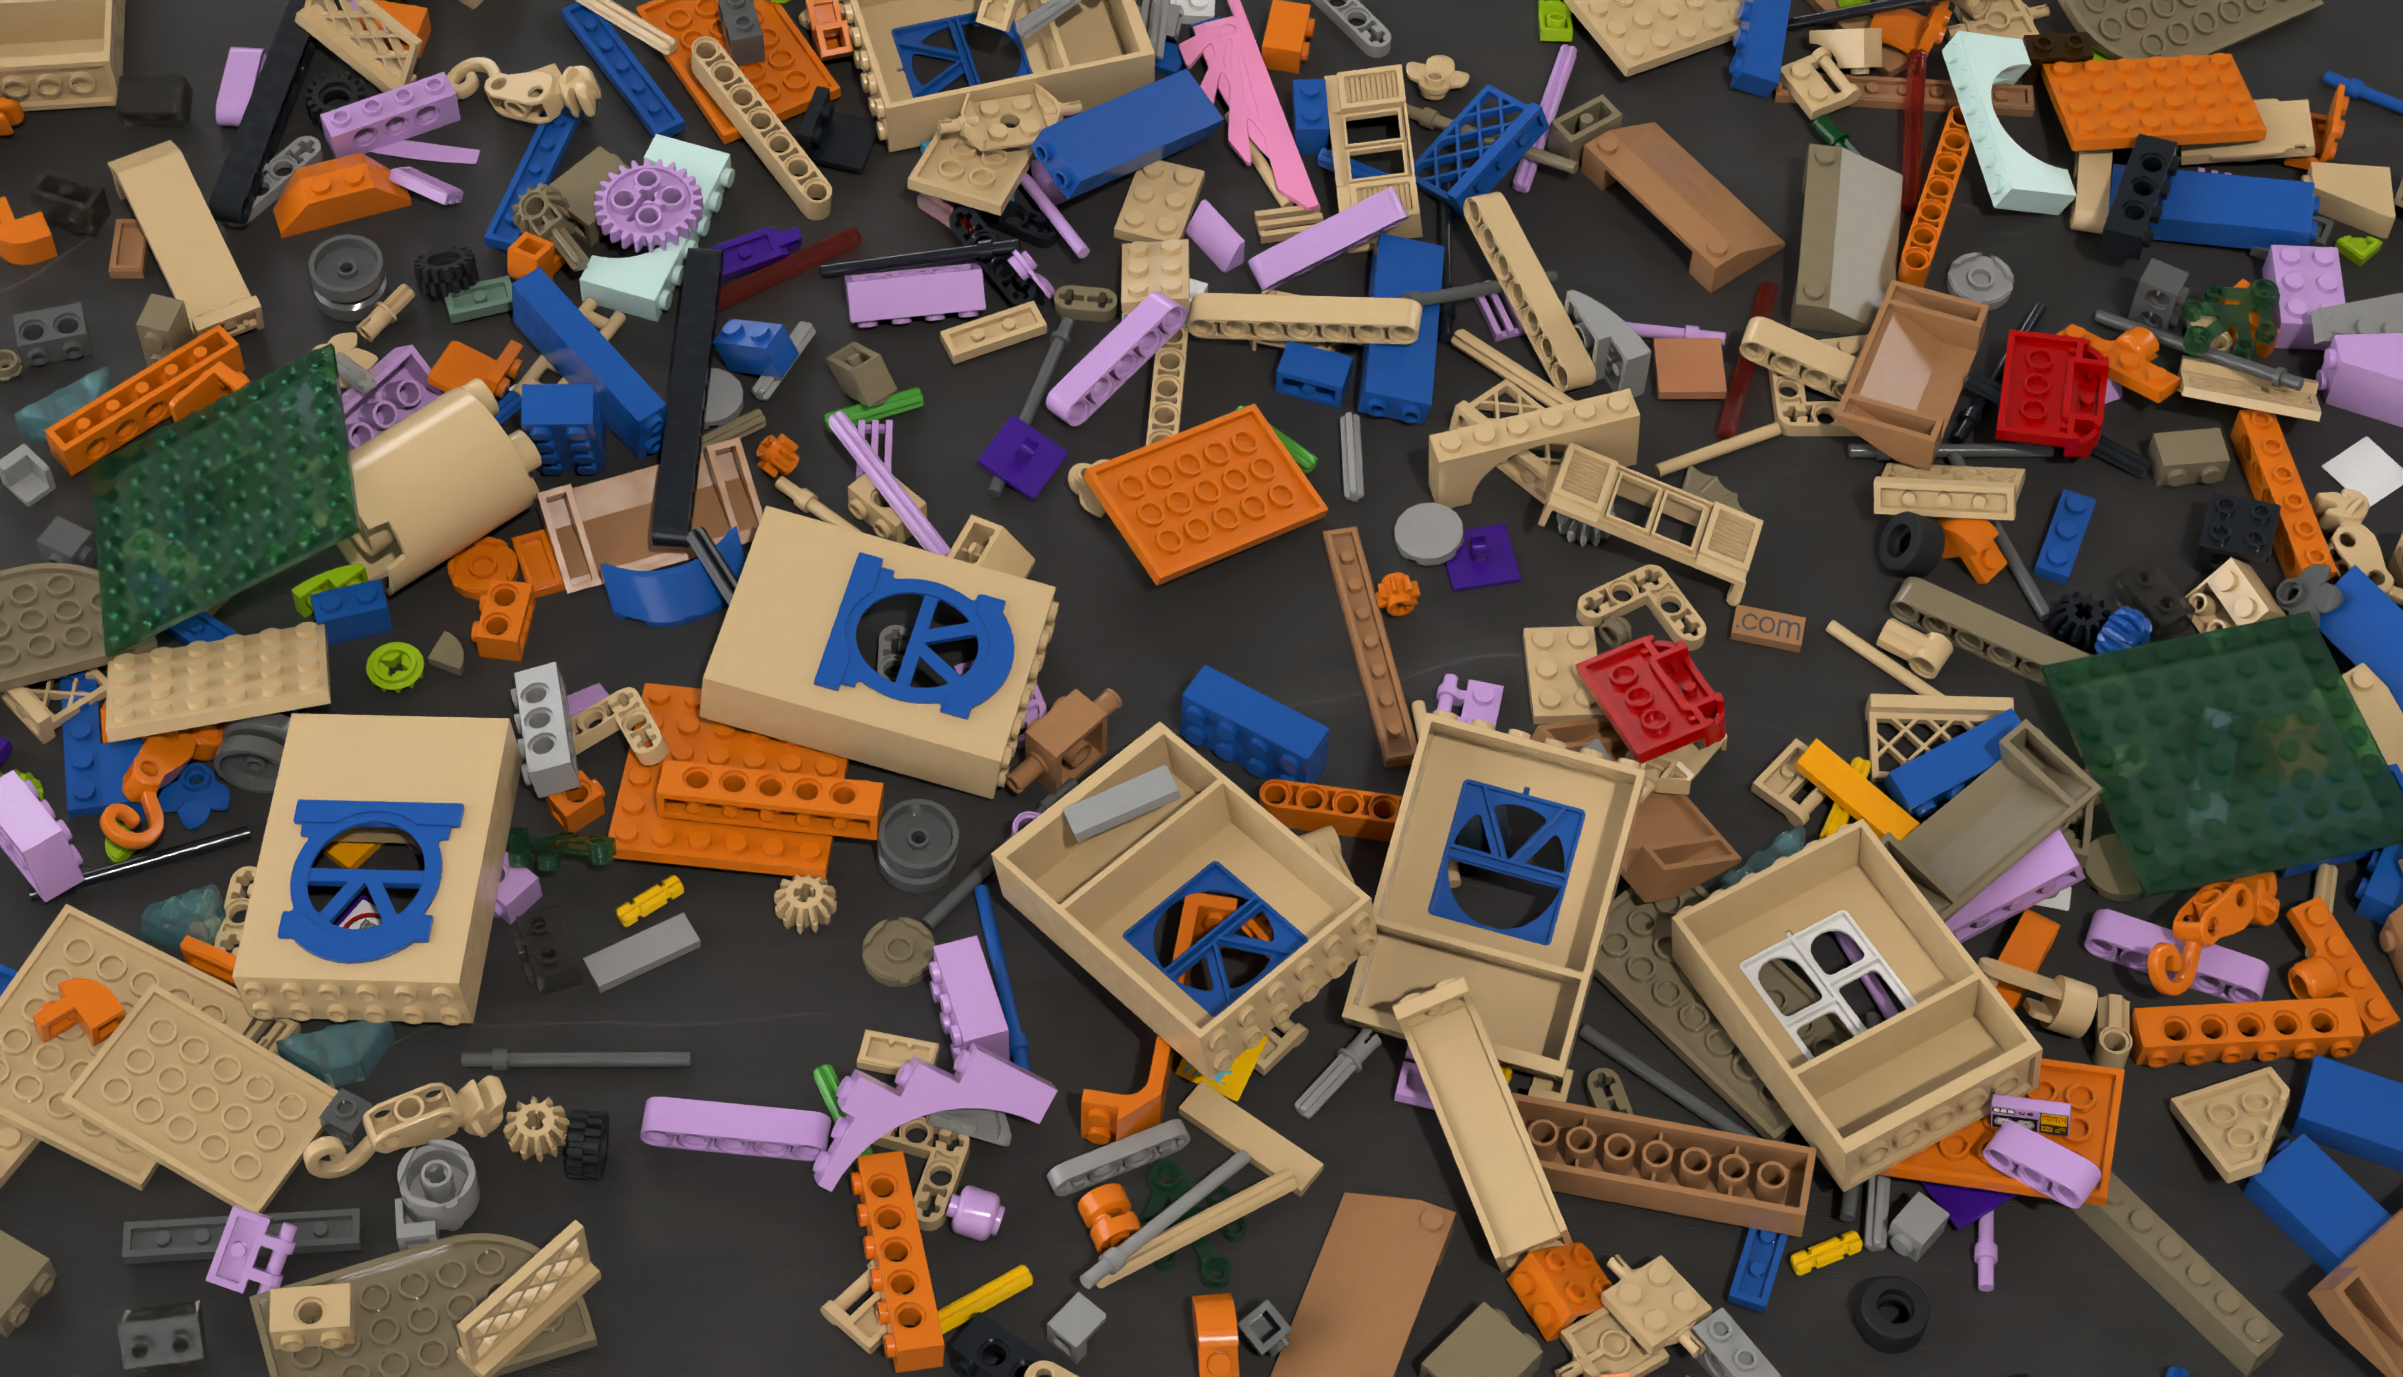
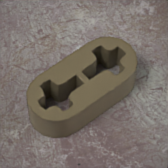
M1065 285L1057 289L1054 294V311L1061 318L1067 317L1072 320L1107 322L1112 320L1117 314V296L1110 289ZM1073 300L1071 305L1065 304L1066 301ZM1100 303H1106L1105 308L1099 307Z
M1605 1067L1593 1070L1588 1076L1585 1088L1590 1107L1610 1111L1613 1108V1111L1633 1115L1632 1107L1618 1074L1612 1069ZM1597 1082H1603L1604 1086H1610L1607 1098L1603 1089L1597 1087Z

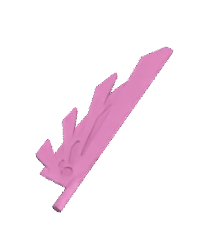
M1227 0L1233 16L1194 26L1195 36L1179 44V52L1185 67L1188 70L1191 69L1202 55L1204 56L1208 70L1200 87L1213 105L1217 89H1219L1229 107L1228 144L1245 164L1251 166L1250 138L1269 158L1278 193L1306 211L1317 210L1319 203L1240 0Z

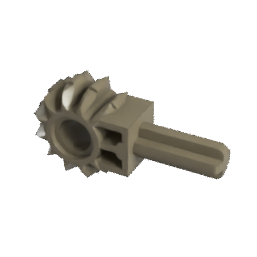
M540 182L536 189L527 186V193L524 195L517 194L519 203L511 206L515 213L512 217L514 224L520 229L522 234L526 231L555 243V248L573 271L585 270L589 258L571 236L576 230L567 220L570 218L567 211L570 205L567 199L552 185L548 187Z

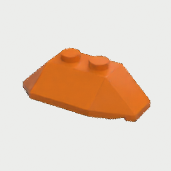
M359 152L296 168L274 206L273 213L281 238L407 207L412 205L407 188L389 181L391 173L389 168Z

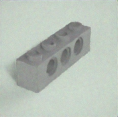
M552 662L514 673L516 688L511 689V696L516 710L519 709V713L514 714V719L519 734H523V738L518 739V747L522 759L526 760V763L521 765L526 785L533 784L538 798L581 787L571 717L569 715L567 690L557 663Z
M1723 1307L1692 1327L1691 1332L1706 1346L1705 1351L1695 1359L1711 1377H1782Z

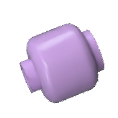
M968 1185L963 1188L960 1196L952 1194L945 1216L952 1218L951 1229L954 1233L983 1242L990 1235L996 1236L1005 1206L1000 1205V1197L996 1193Z

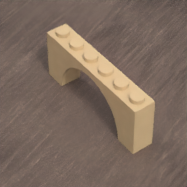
M1629 388L1429 435V487L1435 503L1446 505L1449 508L1471 504L1477 485L1490 470L1519 452L1546 444L1571 442L1616 460L1619 465L1624 467L1636 465L1640 413Z

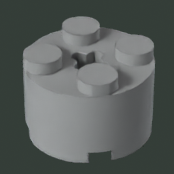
M446 1139L427 1141L428 1145L418 1149L414 1147L402 1158L397 1170L400 1195L403 1199L406 1214L414 1223L435 1220L437 1230L455 1231L463 1226L464 1222L474 1213L479 1203L480 1187L475 1164L468 1151L462 1145Z

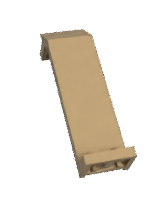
M171 140L108 162L107 164L113 175L115 190L120 200L127 198L174 298L183 300L185 303L194 339L218 324L231 337L254 328L258 330L263 329L262 306L256 295L251 297L181 150Z
M1464 977L1447 979L1421 994L1413 993L1403 997L1399 1003L1392 1005V1008L1415 1059L1501 1273L1517 1267L1530 1251L1572 1245L1573 1242Z

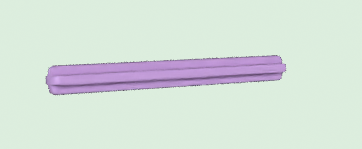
M1567 44L1560 47L1540 104L1549 126L1551 121L1555 119L1577 57L1576 47L1568 46ZM1550 128L1538 139L1533 147L1544 150ZM1524 157L1521 158L1513 180L1512 188L1514 191H1520L1525 194L1530 190L1539 162Z
M842 411L832 414L828 418L829 427L924 550L947 556L951 549L848 416Z

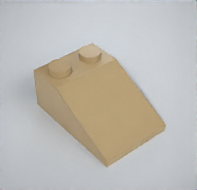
M2364 663L2359 664L2310 695L2301 719L2315 716L2320 727L2317 736L2353 773L2397 763L2403 774V713L2389 688Z

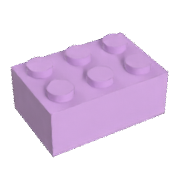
M2271 245L2262 273L2265 294L2270 297L2267 303L2269 323L2280 330L2274 348L2329 349L2330 346L2314 344L2311 312L2319 308L2346 303L2338 248Z
M12 770L0 777V847L46 903L85 880L79 868L84 862L75 846L68 843L73 837L62 819L55 821L54 811L45 799L39 802V794L29 779L23 782L16 772Z
M977 935L933 946L934 961L929 962L932 981L929 982L934 1002H940L941 1005L940 1020L945 1035H951L953 1044H950L953 1062L955 1063L963 1049H969L972 1042L1009 1060V1029Z

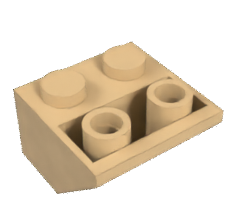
M972 514L952 546L951 552L947 555V557L1026 579L1035 565V558L1003 526Z
M2232 557L2179 601L2181 607L2217 656L2261 640L2287 618L2252 567Z

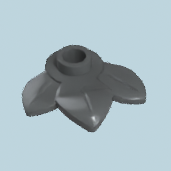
M2315 564L2309 566L2298 578H2289L2281 582L2276 590L2278 605L2284 611L2289 612L2291 623L2302 630H2317L2320 624V614H2328L2335 611L2344 601L2342 592L2337 587L2327 583L2331 573L2329 565Z

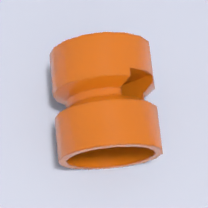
M1111 1183L1097 1187L1084 1195L1078 1202V1210L1085 1225L1091 1229L1090 1236L1100 1255L1110 1247L1117 1248L1142 1228L1137 1215L1130 1211L1131 1202L1121 1184Z

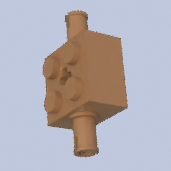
M1107 688L1092 702L1078 689H1075L1067 697H1060L1053 704L1051 710L1041 719H1034L1025 731V760L1005 775V782L1009 788L1015 793L1020 794L1029 784L1037 780L1054 794L1069 778L1077 780L1107 754V717L1122 706V700L1118 694L1112 689Z

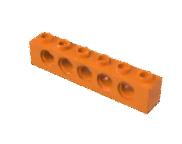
M220 324L216 325L45 429L44 432L52 456L71 477L171 416L169 403L178 392L183 391L198 379L204 371L210 369L218 361H221L235 372H243L245 367L239 344Z
M2254 409L2240 410L2230 437L2255 500L2281 506L2273 547L2286 579L2298 578L2307 567L2323 564L2331 567L2327 583L2333 584L2338 572L2275 413Z
M664 760L656 791L658 817L878 840L880 821L884 809V783L842 779L831 776L805 775L794 772L767 771L757 768L748 769L688 761Z
M2354 996L2134 1008L2130 1017V1035L2133 1041L2131 1049L2135 1066L2148 1065L2153 1068L2176 1063L2195 1066L2213 1061L2232 1064L2250 1059L2269 1062L2287 1057L2306 1060L2313 1058L2315 1055H2332L2336 1058H2342L2355 1054L2364 1037ZM2314 1028H2318L2322 1030L2324 1033L2318 1032ZM2278 1030L2284 1031L2287 1035L2280 1033ZM2241 1032H2245L2251 1037L2245 1036ZM2204 1034L2211 1035L2214 1039L2208 1038ZM2167 1036H2172L2176 1038L2178 1041L2171 1040Z
M903 1150L858 1156L856 1172L850 1173L851 1190L853 1196H860L861 1204H857L859 1227H866L868 1235L863 1237L866 1260L872 1259L875 1268L870 1269V1282L872 1291L880 1292L881 1301H878L876 1306L879 1325H886L888 1333L883 1335L885 1356L887 1359L893 1358L896 1373L943 1367L945 1344ZM898 1292H905V1293H908V1294H904V1295H903V1294H898ZM904 1325H913V1326H915V1327L908 1328V1327H905Z

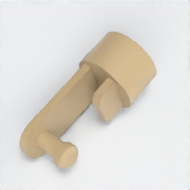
M1980 958L1977 965L1995 988L2001 980L2044 995L2042 1002L2027 997L2023 1003L2026 1012L2031 1017L2040 1020V1025L2043 1028L2075 1039L2081 1038L2087 1032L2097 1007L2098 993L2095 986L2063 975H2057L2054 979L1992 958Z

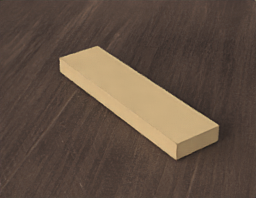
M1202 1081L1178 1109L1180 1116L1233 1152L1237 1153L1241 1149L1245 1150L1251 1158L1249 1163L1267 1175L1272 1176L1284 1169H1290L1298 1182L1297 1188L1292 1192L1299 1197L1305 1193L1323 1171L1324 1164Z

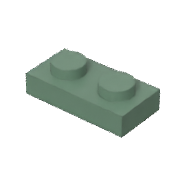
M509 275L476 282L477 284L474 286L469 285L470 289L466 291L460 289V293L454 294L449 292L448 296H444L451 324L513 310L512 284Z

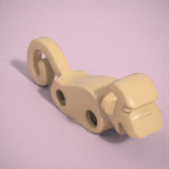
M473 57L460 62L447 74V78L456 92L457 100L468 98L476 92L480 82L475 72H484L489 76L485 81L484 89L494 110L503 117L535 124L552 122L560 115L565 106L569 108L571 114L576 118L579 117L581 110L587 116L592 117L596 112V99L601 98V89L590 68L583 65L569 66L558 79L544 72L504 74L501 73L493 60L485 57ZM466 77V80L459 84ZM545 110L547 117H540L539 115Z
M2343 489L2340 493H2318L2311 506L2315 516L2321 518L2318 522L2320 528L2334 533L2327 546L2329 551L2335 549L2342 558L2339 561L2333 560L2338 571L2337 579L2340 580L2356 565L2396 604L2403 605V589L2394 586L2395 579L2386 569L2381 548L2375 535L2361 524L2370 507L2367 497L2361 492L2352 489Z
M492 1075L486 1076L478 1084L474 1079H471L457 1094L451 1087L442 1082L429 1083L378 1103L367 1110L362 1120L367 1135L348 1154H346V1149L341 1139L334 1136H324L312 1141L303 1152V1160L310 1174L319 1178L331 1179L354 1172L364 1165L375 1151L387 1154L401 1148L428 1144L427 1141L445 1139L455 1134L459 1127L471 1135L484 1138L502 1122L503 1107L507 1096L501 1080L497 1076ZM441 1090V1092L434 1097H425L431 1091ZM384 1110H389V1111H390V1112H389L386 1116H384V1117H381V1118H375V1117H374L377 1113H379V1112H381V1111H384ZM329 1155L331 1159L329 1161L320 1160V1158Z

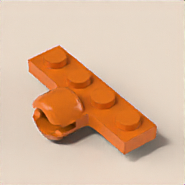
M2074 324L2069 325L2056 334L2091 340L2090 347L2096 349L2104 357L2108 356L2109 379L2158 404L2180 389V377L2152 364L2158 358V354L2155 352L2159 350V342L2154 333L2148 328L2141 326L2132 327L2112 341L2104 340Z
M2321 896L2291 908L2286 916L2311 956L2294 964V967H2291L2288 972V984L2295 998L2316 999L2354 996L2365 1039L2394 1027L2400 1021V1018Z

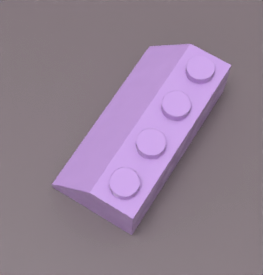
M977 262L844 276L849 319L851 323L857 322L860 328L877 326L878 320L891 319V324L912 322L911 317L924 315L926 321L945 319V313L958 312L959 317H973L979 315L978 310L986 309L983 272Z
M413 345L397 347L368 371L372 374V378L377 381L376 389L370 388L369 393L364 394L352 385L304 428L299 435L317 458L325 465H329L445 392L427 382L431 368Z

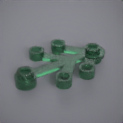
M2257 279L2248 288L2223 287L2219 284H2209L2203 295L2204 302L2196 299L2186 300L2181 311V315L2185 320L2196 322L2201 319L2202 315L2218 316L2220 318L2208 327L2198 325L2189 327L2183 340L2185 351L2194 357L2202 356L2209 351L2214 339L2235 325L2237 340L2233 348V354L2248 360L2251 359L2256 344L2251 339L2249 314L2257 309L2259 324L2255 332V339L2262 344L2273 343L2278 329L2273 324L2272 308L2278 305L2280 299L2278 286L2268 279ZM2224 299L2243 301L2238 305L2222 304Z
M520 827L510 828L506 846L510 867L530 866L532 864L531 851L527 849L538 852V869L541 871L561 868L559 853L587 855L588 858H591V864L594 865L610 864L614 861L613 856L617 854L616 839L614 837H607L606 835L578 837L577 832H561L530 837L528 829Z
M1162 1160L1156 1163L1148 1174V1184L1153 1194L1145 1213L1138 1218L1141 1226L1144 1223L1150 1222L1162 1212L1167 1199H1169L1171 1204L1174 1203L1200 1181L1186 1177L1182 1166L1173 1160ZM1164 1177H1170L1174 1182L1167 1184L1160 1180ZM1220 1185L1204 1199H1206L1208 1207L1219 1203L1211 1198L1213 1195L1221 1194L1227 1199L1230 1197V1192L1225 1186ZM1198 1206L1192 1207L1174 1223L1168 1226V1228L1196 1215L1197 1213L1205 1209ZM1239 1218L1217 1230L1223 1232V1236L1227 1241L1237 1243L1246 1236V1222L1244 1219ZM1235 1225L1240 1227L1241 1231L1232 1233L1228 1228ZM1206 1235L1192 1242L1191 1244L1202 1263L1201 1279L1203 1283L1211 1289L1226 1287L1232 1279V1264L1230 1260L1223 1255L1215 1254ZM1176 1251L1168 1254L1172 1258L1168 1262H1162L1159 1259L1154 1261L1155 1268L1162 1272L1172 1270L1176 1265ZM1212 1272H1220L1223 1277L1214 1279L1210 1277V1274Z

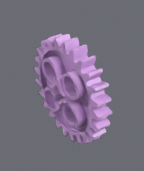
M645 158L643 166H638L633 160L631 161V169H626L620 165L619 175L609 172V182L601 181V191H595L596 202H594V211L597 225H601L603 235L610 234L612 243L621 239L623 249H626L630 244H634L635 252H639L642 246H647L649 253H653L654 246L659 245L663 251H666L667 242H672L674 245L679 246V236L689 239V229L697 230V220L703 219L702 209H704L701 186L696 185L695 176L687 177L686 168L676 172L674 162L667 167H663L662 159H659L655 165H651L649 159Z

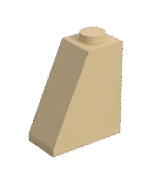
M2311 162L2307 175H2302L2300 181L2315 183L2314 196L2320 197L2318 213L2379 238L2387 239L2396 218L2390 167Z

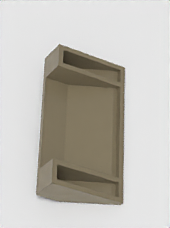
M1809 144L1803 174L1802 193L1805 196L1798 277L1792 301L1790 327L1856 336L1869 334L1891 280H1896L1903 175L1843 147Z
M2027 719L1999 741L2001 753L1999 761L1902 841L1899 842L1890 832L1879 839L1944 923L2103 792V788Z

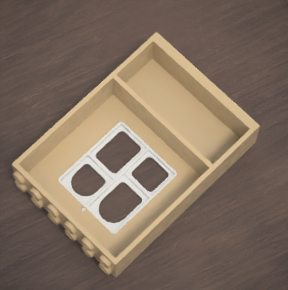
M1864 819L1853 824L1841 826L1834 834L1820 841L1814 840L1808 843L1803 850L1789 857L1784 856L1777 859L1770 867L1758 873H1750L1744 876L1739 883L1725 890L1719 889L1713 892L1706 900L1694 906H1686L1672 917V958L1809 1146L1817 1148V1157L1843 1192L1991 1114L1993 1094L2023 1097L2038 1088L2043 1048ZM1838 931L1847 934L1854 940L1863 952L1864 958L1835 974L1828 975L1814 960L1811 953V945L1820 934ZM1777 958L1794 961L1804 970L1819 990L1822 999L1791 1016H1785L1761 986L1758 979L1759 972L1764 964ZM1870 972H1876L1883 978L1906 1010L1867 1030L1842 997L1839 990L1841 987ZM1828 1013H1834L1840 1018L1853 1038L1814 1057L1798 1036L1797 1031Z

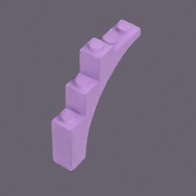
M973 1042L968 1050L963 1049L959 1053L953 1067L956 1070L954 1075L914 1055L909 1064L905 1062L900 1067L895 1078V1083L898 1084L896 1089L855 1069L851 1077L846 1075L837 1089L836 1096L839 1097L837 1103L841 1111L847 1113L846 1118L841 1116L837 1120L831 1133V1137L834 1138L827 1152L822 1150L813 1166V1171L816 1172L814 1178L818 1186L832 1192L843 1173L872 1143L904 1123L940 1111L962 1108L997 1110L1018 1115L1040 1124L1058 1090L1052 1082Z

